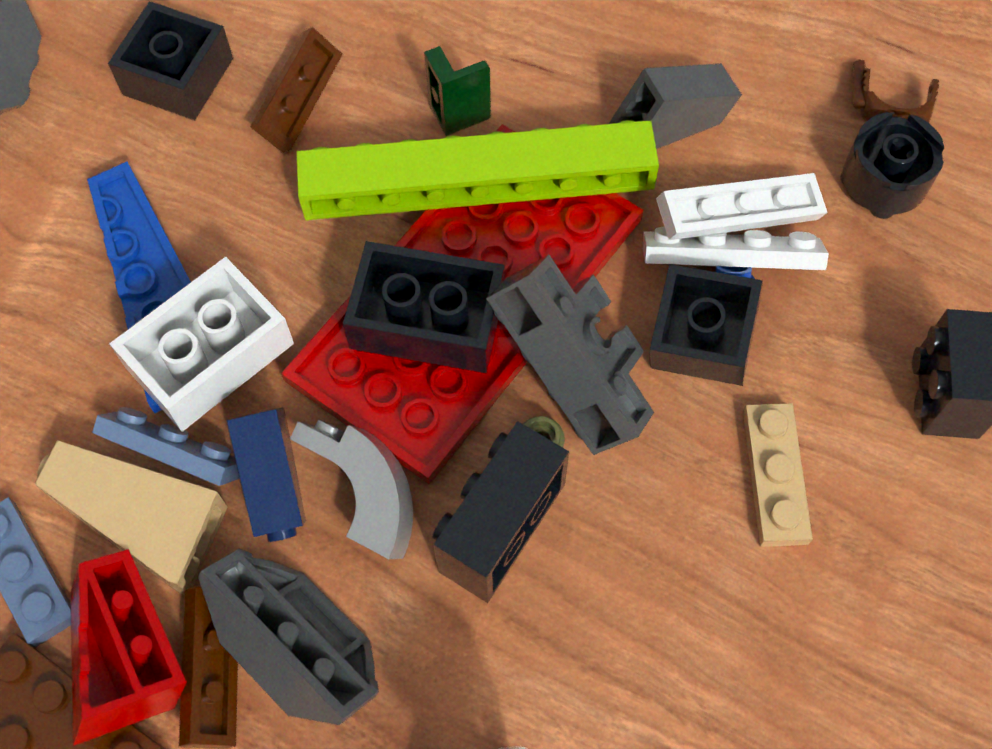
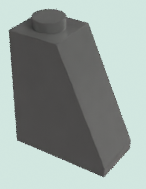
M722 63L644 68L609 124L625 120L635 122L651 120L656 149L721 124L742 94Z

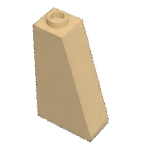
M58 440L51 453L42 459L38 468V479L35 483L50 499L121 551L129 549L133 560L183 595H185V590L194 586L228 508L217 491Z

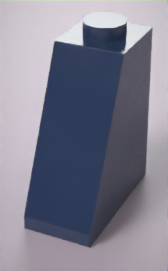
M284 407L227 420L253 537L267 535L268 542H274L296 536V527L303 526L306 518Z

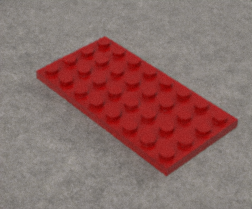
M502 124L495 132L511 133L515 131ZM617 193L429 209L424 211L394 246L505 265V279L541 258L550 255L573 289L580 281L593 274L595 277L642 220L644 210ZM349 296L281 373L282 378L287 384L346 426L350 425L361 428L374 435L387 446L402 466L430 484L528 361L523 357L520 347L505 325L499 320L487 373L349 349L343 327V321L350 300Z

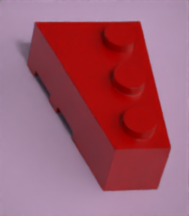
M129 549L79 563L71 589L73 746L174 709L187 683Z

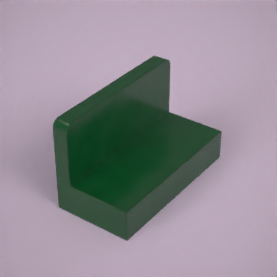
M440 46L425 51L424 58L429 106L445 136L490 119V67L484 60L454 71Z

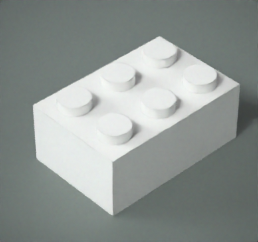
M224 257L109 344L129 373L183 432L292 346L294 342L286 319L231 261Z

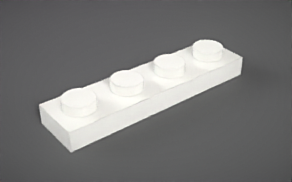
M814 173L663 191L656 198L668 240L819 220L828 213Z
M658 227L655 229V232L644 231L642 245L645 263L826 270L829 254L821 239L808 232H792L789 234V237L772 236L766 231L749 230L744 235L718 233L668 240L665 227Z

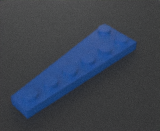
M124 162L87 179L99 225L104 235L107 255L115 275V284L125 312L127 329H129L190 284L191 281L129 163ZM144 390L147 402L154 414L162 411L159 405Z

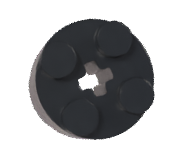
M895 112L878 114L863 124L852 145L843 167L841 182L851 197L861 206L870 210L875 217L888 219L895 214H902L916 208L924 200L942 169L944 163L942 154L944 150L943 139L930 123L920 117L909 114L907 119L893 117Z

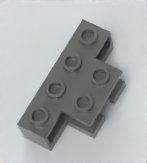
M547 255L507 277L486 299L492 306L497 319L505 325L520 347L523 357L531 363L546 385L549 395L559 404L572 423L575 433L585 442L591 453L595 455L639 437L654 411L629 375V372L644 353V350L627 325L612 331L606 340L598 334L595 324L601 321L600 317L595 316L601 309L607 307L611 300L594 274L580 281L572 289L551 256Z

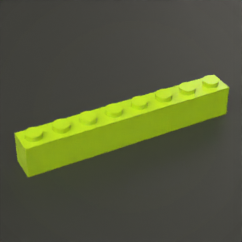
M625 120L615 124L604 125L581 124L575 127L558 129L536 128L531 131L511 133L492 132L487 135L465 137L452 135L442 139L419 141L406 139L396 143H361L350 147H316L312 150L297 151L298 198L305 220L654 190L659 169L651 120L638 122Z

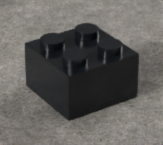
M149 1L108 62V65L122 95L196 120L234 58L224 26Z
M669 264L650 346L651 369L743 386L760 304L763 280Z
M947 309L937 324L930 327L927 338L922 345L915 348L912 358V370L914 374L919 375L920 389L915 396L914 412L916 417L921 418L922 435L979 439L992 426V312Z

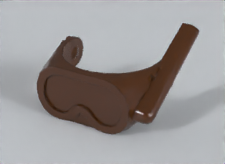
M856 60L853 63L852 105L856 109H861L864 120L868 121L878 114L895 112L893 117L907 119L909 114L924 119L928 123L930 122L936 96L938 95L939 79H932L924 105L912 109L896 108L886 104L874 92L869 91L870 69L865 68V60Z

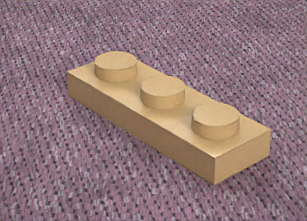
M793 403L746 405L743 411L760 547L809 545L813 538Z

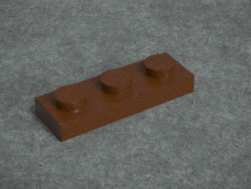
M313 27L305 30L250 127L282 153L291 150L343 54Z
M194 586L185 590L182 673L187 683L181 694L179 747L228 749L236 747L238 662L219 643L202 587Z

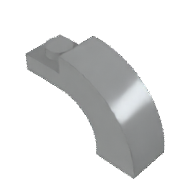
M320 419L317 420L315 426L298 421L290 440L336 463L346 473L352 483L356 499V509L352 525L346 537L387 559H403L412 533L413 502L406 475L393 453L383 442L364 429L348 425L344 432L340 428Z

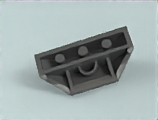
M0 0V115L14 108H20L25 104L30 95V87L28 86L31 74L39 62V54L37 52L42 36L26 0Z
M242 549L232 552L200 571L198 578L219 643L288 716L341 725L376 697L379 689L378 683L375 680V665L371 641L304 573L273 561L252 558V553Z

